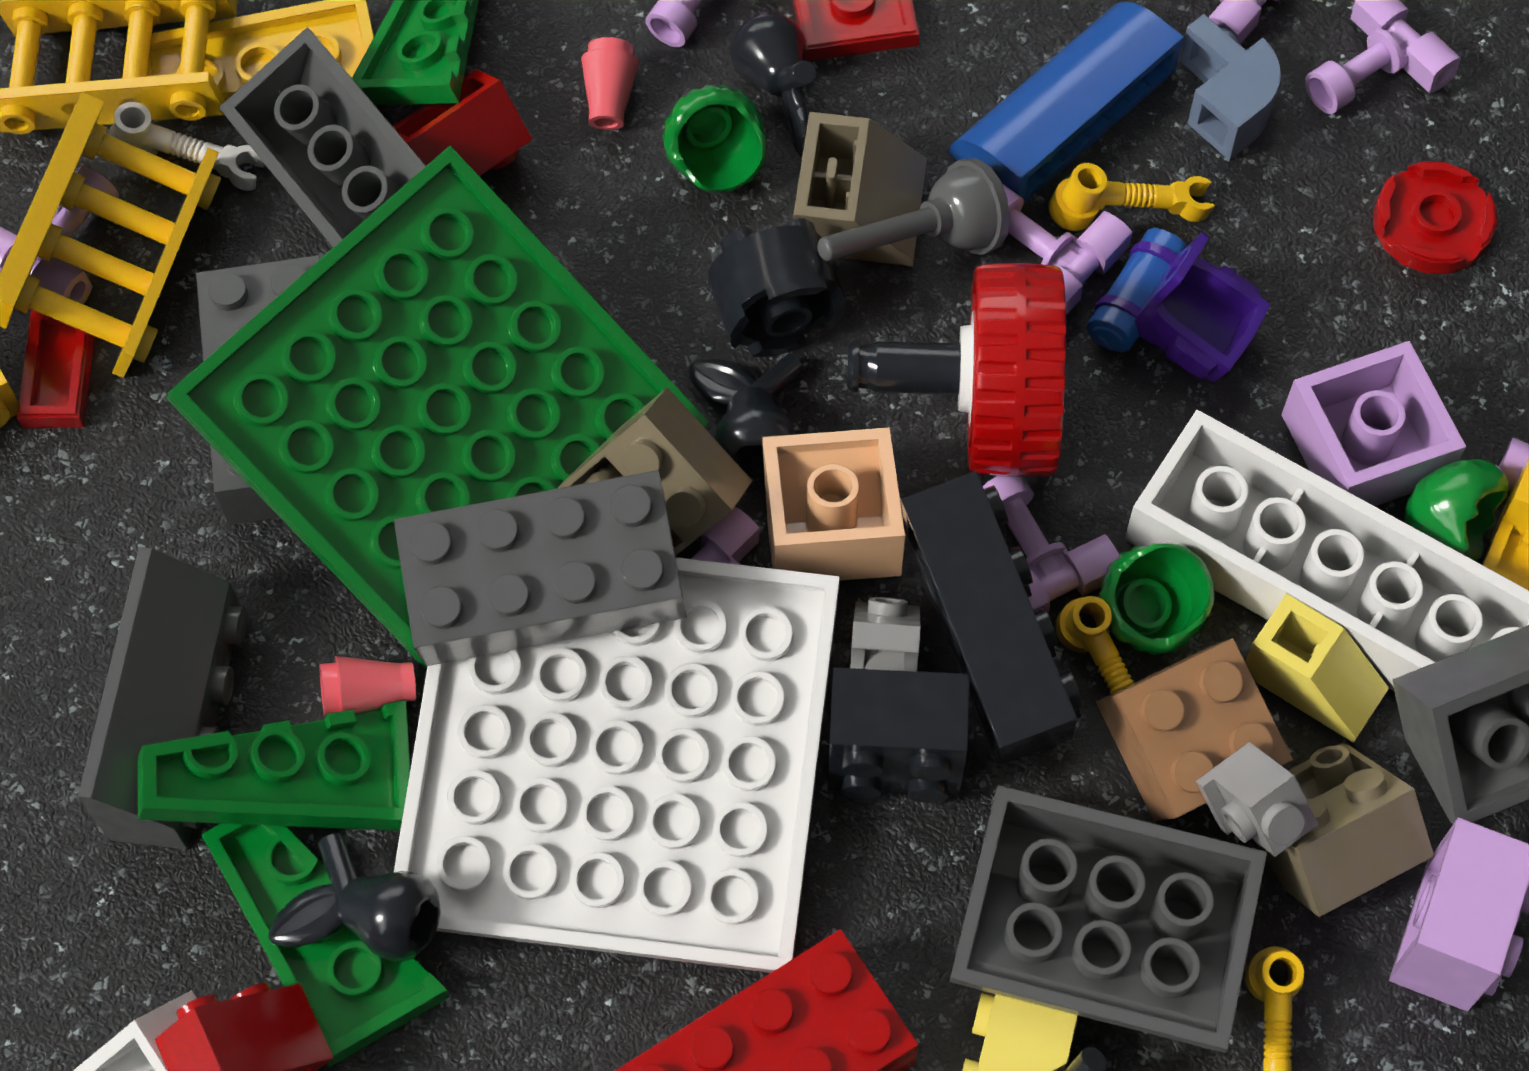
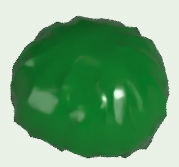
M706 85L701 89H692L687 96L681 97L675 103L672 113L665 120V130L662 138L667 159L676 170L703 191L722 193L736 190L752 181L764 164L766 137L763 131L762 115L756 109L755 103L744 95L741 90L731 89L725 85Z
M1469 459L1446 464L1434 470L1416 484L1405 507L1404 523L1476 562L1483 556L1484 533L1494 525L1496 520L1495 511L1507 497L1509 489L1508 479L1498 465L1487 460Z
M1153 543L1151 545L1134 546L1129 552H1121L1119 557L1107 567V573L1101 581L1102 590L1099 593V598L1103 599L1111 609L1112 619L1108 627L1110 633L1118 641L1130 645L1137 652H1148L1152 655L1175 652L1187 646L1191 638L1196 637L1200 633L1206 619L1209 617L1215 598L1212 577L1204 561L1187 547L1173 543Z

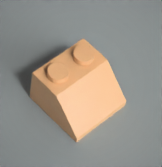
M890 427L762 437L772 569L840 576V581L902 575L905 531Z

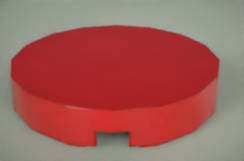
M1422 161L1409 165L1406 171L1396 176L1394 174L1385 181L1373 210L1374 231L1384 250L1400 264L1422 273L1450 274L1470 267L1485 254L1497 226L1496 203L1490 192L1486 196L1484 190L1478 186L1479 179L1468 170L1446 162Z

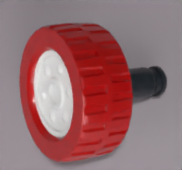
M995 263L977 266L973 275L970 325L960 327L959 343L877 341L870 345H860V341H853L848 344L847 388L852 392H859V388L878 393L958 394V411L968 413V463L972 472L977 471L978 474L1021 477L1049 476L1057 471L1062 442L1066 374V296L1064 275L1061 268L1055 265L1029 263Z

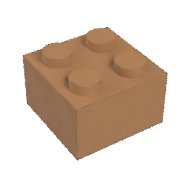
M1233 638L1210 646L1096 702L1154 822L1177 818L1207 803L1195 781L1248 742L1252 743L1281 766L1293 760Z

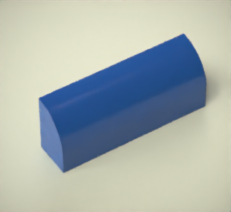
M1119 2L1113 5L952 143L948 154L956 161L965 158H976L989 165L1003 185L1023 198L1024 205L1176 71L1184 36L1147 8L1131 2Z

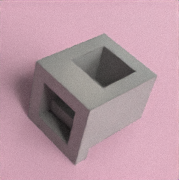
M1250 742L1195 781L1223 832L1227 835L1233 832L1244 843L1254 839L1275 857L1318 825L1295 776Z

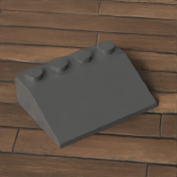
M997 785L949 982L1226 1053L1229 1046L1267 852Z

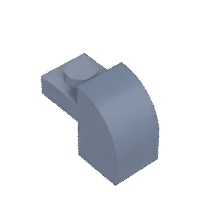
M1203 14L1187 26L1180 56V62L1204 82L1203 85L1195 90L1187 124L1230 161L1254 142L1266 128L1280 83V64L1273 48L1264 38L1245 50L1229 30L1218 27Z

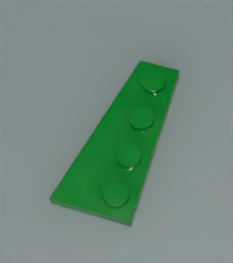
M394 0L352 79L375 106L459 103L479 0Z
M406 700L387 703L383 705L381 710L355 714L354 709L329 713L324 720L291 725L289 720L265 724L261 731L231 735L228 731L144 745L138 755V820L401 831L410 776Z
M221 823L201 834L283 986L301 984L333 1055V1059L326 1063L328 1067L335 1065L450 997L447 989L414 958L395 962L379 957L372 953L363 941L343 923L331 934L315 943L300 947H283L271 943L269 931L272 923L277 919L278 913L281 909L285 908L288 902L308 889L331 884L327 869L286 826Z

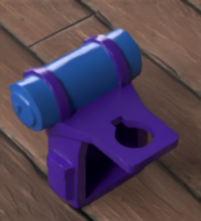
M1152 228L1147 230L1142 240L1133 246L1129 254V260L1107 294L1100 297L1096 303L1094 313L1087 323L1086 330L1091 339L1100 346L1110 351L1121 353L1129 351L1137 339L1142 338L1150 344L1154 343L1165 351V356L1169 360L1177 363L1187 372L1200 379L1206 378L1215 382L1232 368L1252 341L1271 304L1260 296V290L1236 274V271L1226 265L1217 268L1198 257L1209 239V236L1201 232L1187 245L1178 236L1169 231Z

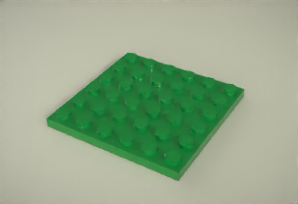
M451 146L447 147L172 388L166 396V399L426 670L428 666H425L413 647L394 519L558 489L560 484L626 421L667 387L703 427L709 423Z

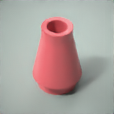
M612 37L594 39L589 42L588 51L581 57L589 107L588 123L596 129L617 130L624 125V114L639 67V60L634 56V46L623 39Z
M335 656V663L319 665L324 716L329 713L354 709L355 714L382 709L383 705L404 700L406 702L416 701L415 673L412 662L394 663Z

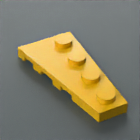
M324 0L209 22L204 72H210L224 99H229L308 27L352 77L374 38L367 1ZM184 27L152 33L147 76L180 73Z

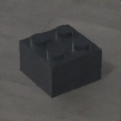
M833 667L828 790H841L842 795L859 800L877 798L881 795V792L908 794L911 800L922 803H937L945 801L948 796H960L968 744L969 674Z

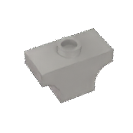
M885 597L869 598V602L856 601L850 668L917 672L921 627L920 606L908 605L906 600Z

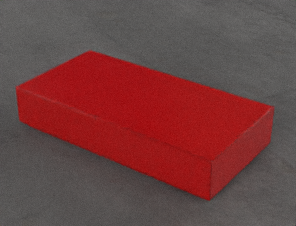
M31 310L17 419L22 428H84L95 336L34 310Z

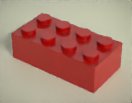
M840 929L615 1071H906L915 1065L918 1043Z

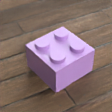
M1410 341L1295 379L1282 412V417L1309 471L1373 506L1412 494L1416 484L1422 478L1439 467L1459 461L1466 448L1463 439Z
M1457 818L1434 851V857L1430 858L1427 862L1389 981L1468 1012L1484 993L1493 996L1502 975L1509 978L1518 961L1523 938L1514 935L1513 932L1521 913L1529 914V844Z

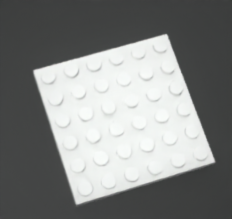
M676 558L686 618L428 666L394 872H413L428 879L435 887L439 895L441 912L436 931L769 973L792 960L840 576Z

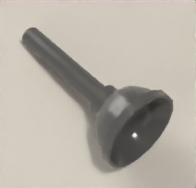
M976 158L961 159L950 165L946 173L935 182L930 191L928 201L922 203L919 210L822 237L818 241V253L824 261H833L926 233L930 237L938 236L950 247L964 249L974 254H987L1001 247L1008 235L1010 222L1008 198L1001 180L989 165Z

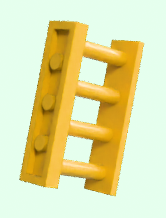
M0 0V15L13 35L16 36L9 88H0V132L27 134L33 130L65 128L81 91L105 101L97 121L101 125L113 124L115 111L119 106L127 102H137L144 105L151 114V121L169 119L194 121L206 116L224 115L219 107L226 101L210 72H204L209 21L213 19L236 17L238 0ZM185 22L180 73L147 76L152 27L156 24ZM128 26L122 79L90 81L96 31L104 28ZM72 31L66 83L34 86L40 36L45 33Z
M81 91L0 272V327L7 328L14 310L26 314L28 309H32L122 347L112 374L124 378L132 359L144 363L154 342L158 329L147 325L196 206L208 210L218 188L221 177L212 174L211 171L219 152L207 148L195 173L106 134L107 127L97 123L105 101ZM82 156L94 161L96 156L185 194L186 198L176 222L174 223L84 184L86 177L75 173ZM60 206L72 211L74 206L164 244L165 248L155 272H149L61 234L63 228L53 224ZM51 257H54L143 295L144 298L133 324L121 321L39 286L41 280L30 275L37 258L49 262Z

